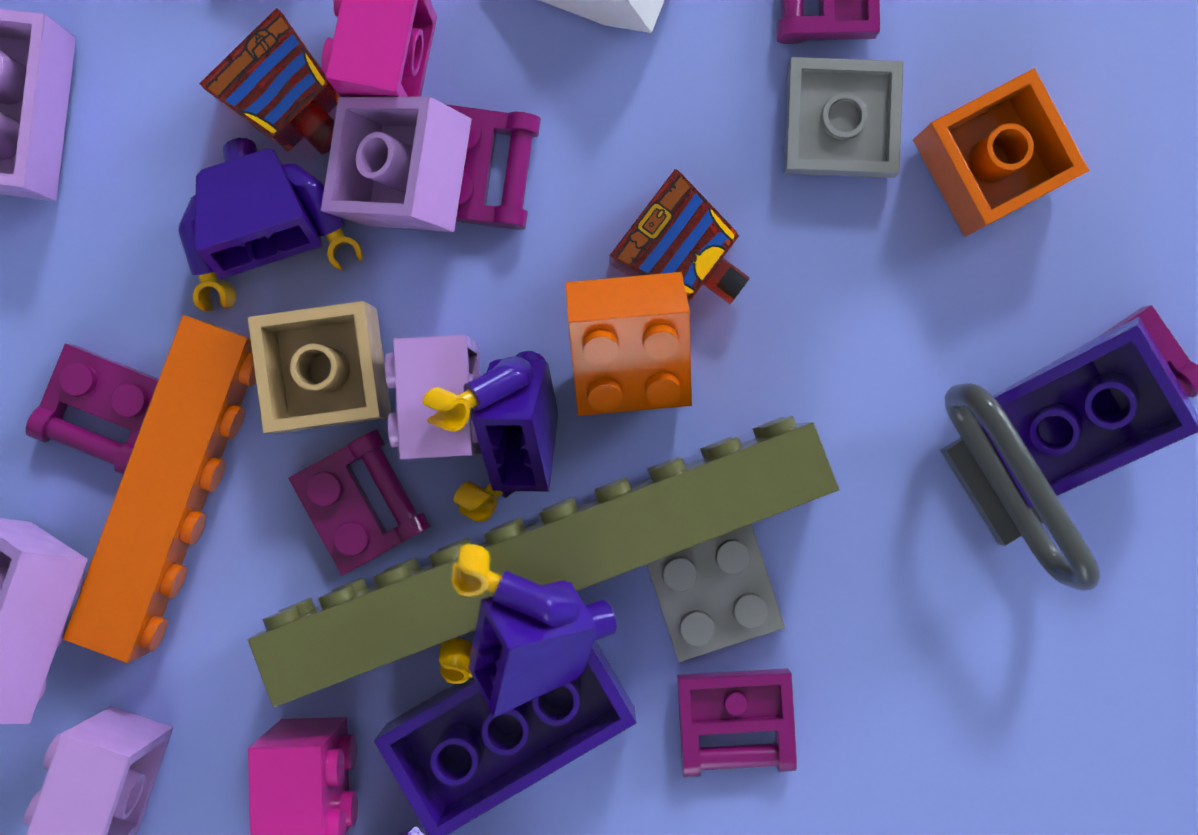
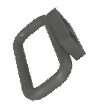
M966 383L952 386L944 396L945 408L960 438L940 451L997 544L1006 546L1022 536L1038 562L1056 581L1078 590L1095 588L1099 582L1100 572L1091 550L1002 407L989 392L979 385ZM975 415L979 418V420L987 430L991 439L995 443L996 447L1000 451L1004 460L1008 464L1009 468L1013 472L1014 476L1016 477L1017 481L1021 485L1022 489L1024 490L1025 494L1027 495V497L1029 498L1030 502L1034 507L1030 508L1027 504L1022 493L1017 487L1015 481L1013 480L1005 464L1000 458L998 452L993 446L991 440L989 439L982 425H980V423L978 422ZM1042 523H1044L1045 526L1047 527L1048 531L1050 532L1051 536H1052L1053 539L1055 540V542H1056V544L1058 545V547H1059V549L1061 550V552L1057 549V547L1055 546V544H1054L1053 541L1051 540L1050 536H1049L1048 533L1046 532V530H1045V528L1043 527Z

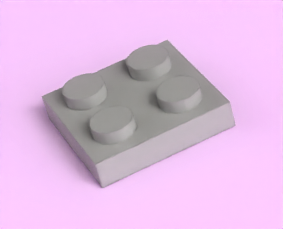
M791 57L787 68L784 174L895 178L900 173L904 61Z
M752 524L647 564L678 662L785 628Z

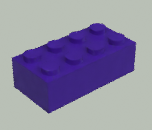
M594 641L584 673L580 677L508 712L494 717L474 678L470 677L468 681L451 685L388 722L375 738L374 743L427 834L448 835L630 728L637 722L633 703L599 645Z

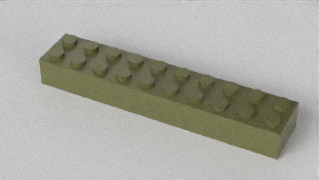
M793 416L781 417L752 428L755 438L740 444L738 437H728L700 448L703 458L685 465L683 458L679 459V457L652 466L647 469L650 479L630 486L628 479L624 477L595 489L597 499L577 506L574 497L548 506L539 513L542 520L524 526L520 517L490 529V532L484 534L486 542L478 544V546L485 548L489 552L491 557L489 571L503 576L506 570L541 585L564 580L571 583L575 590L578 591L838 491L839 487L814 422L796 423ZM469 537L437 549V552L429 555L431 563L420 567L417 558H413L384 570L385 572L374 576L376 584L367 587L364 578L335 588L331 590V593L319 597L320 605L317 607L314 606L312 598L285 607L279 610L278 613L262 619L266 629L247 640L273 708L474 631L476 629L481 599L493 596L494 594L485 591L479 596L465 597L458 594L453 587V565L456 562L458 563L459 549L463 545L471 544Z

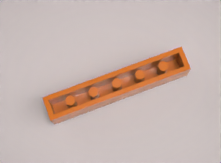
M182 315L63 640L125 663L146 655L159 646L167 629L168 621L162 617L169 598H174L184 583L187 567L182 565L189 544H195L204 529L206 514L202 512L209 491L213 492L222 480L226 466L225 461L221 460L228 439H233L242 426L245 409L240 406L247 387L253 386L256 383L251 339L249 337L203 320Z

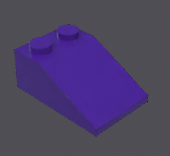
M1140 317L1082 345L993 396L1010 419L1057 496L1198 432L1197 412ZM981 423L983 429L985 430L986 434L988 435L989 439L991 440L993 446L995 447L996 451L998 452L1000 458L1002 459V461H1003V463L1005 464L1007 470L1009 471L1010 475L1012 476L1013 480L1015 481L1017 487L1019 488L1020 492L1022 493V495H1023L1024 499L1026 500L1027 504L1029 505L1030 508L1034 507V506L1032 505V503L1030 502L1029 498L1027 497V495L1025 494L1024 490L1022 489L1021 485H1020L1019 482L1017 481V479H1016V477L1014 476L1013 472H1012L1011 469L1009 468L1008 464H1007L1006 461L1004 460V458H1003V456L1001 455L1000 451H999L998 448L996 447L995 443H994L993 440L991 439V437H990V435L988 434L987 430L985 429V427H984L983 424Z

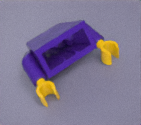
M235 138L228 141L223 146L225 162L202 169L197 174L196 194L191 197L178 227V233L191 274L198 275L200 283L193 291V302L196 307L205 312L213 310L209 295L212 288L219 292L220 302L224 308H231L236 301L234 287L229 282L218 280L216 274L220 279L322 247L320 236L326 235L330 242L327 256L329 262L337 269L344 271L341 263L336 258V251L343 244H351L360 262L363 261L364 253L362 247L355 240L346 237L341 229L345 225L343 219L321 211L325 185L298 164H283L275 150L263 149L257 151L256 144L247 138Z
M523 351L513 357L496 359L489 363L485 374L464 384V392L459 395L440 387H434L425 394L422 400L423 405L438 411L430 416L427 422L447 431L456 432L461 430L469 419L470 409H474L472 422L490 483L485 489L471 481L463 483L453 497L454 503L460 506L458 509L460 513L473 521L484 522L494 513L497 498L501 495L507 498L515 491L549 492L558 408L549 365L543 356L533 351Z
M467 544L459 549L458 563L456 562L453 565L452 584L458 594L465 597L479 596L485 591L491 592L494 595L481 599L473 644L462 638H453L441 643L439 652L440 673L444 680L451 684H461L468 681L470 677L474 678L492 715L496 717L580 677L584 673L593 642L615 633L617 626L616 618L611 606L605 600L585 605L573 585L567 581L562 580L541 585L506 570L503 576L489 571L491 558L489 552L481 546Z

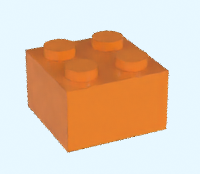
M1035 68L934 120L913 139L964 237L1090 171Z
M682 272L566 282L568 327L578 416L692 406L690 310Z

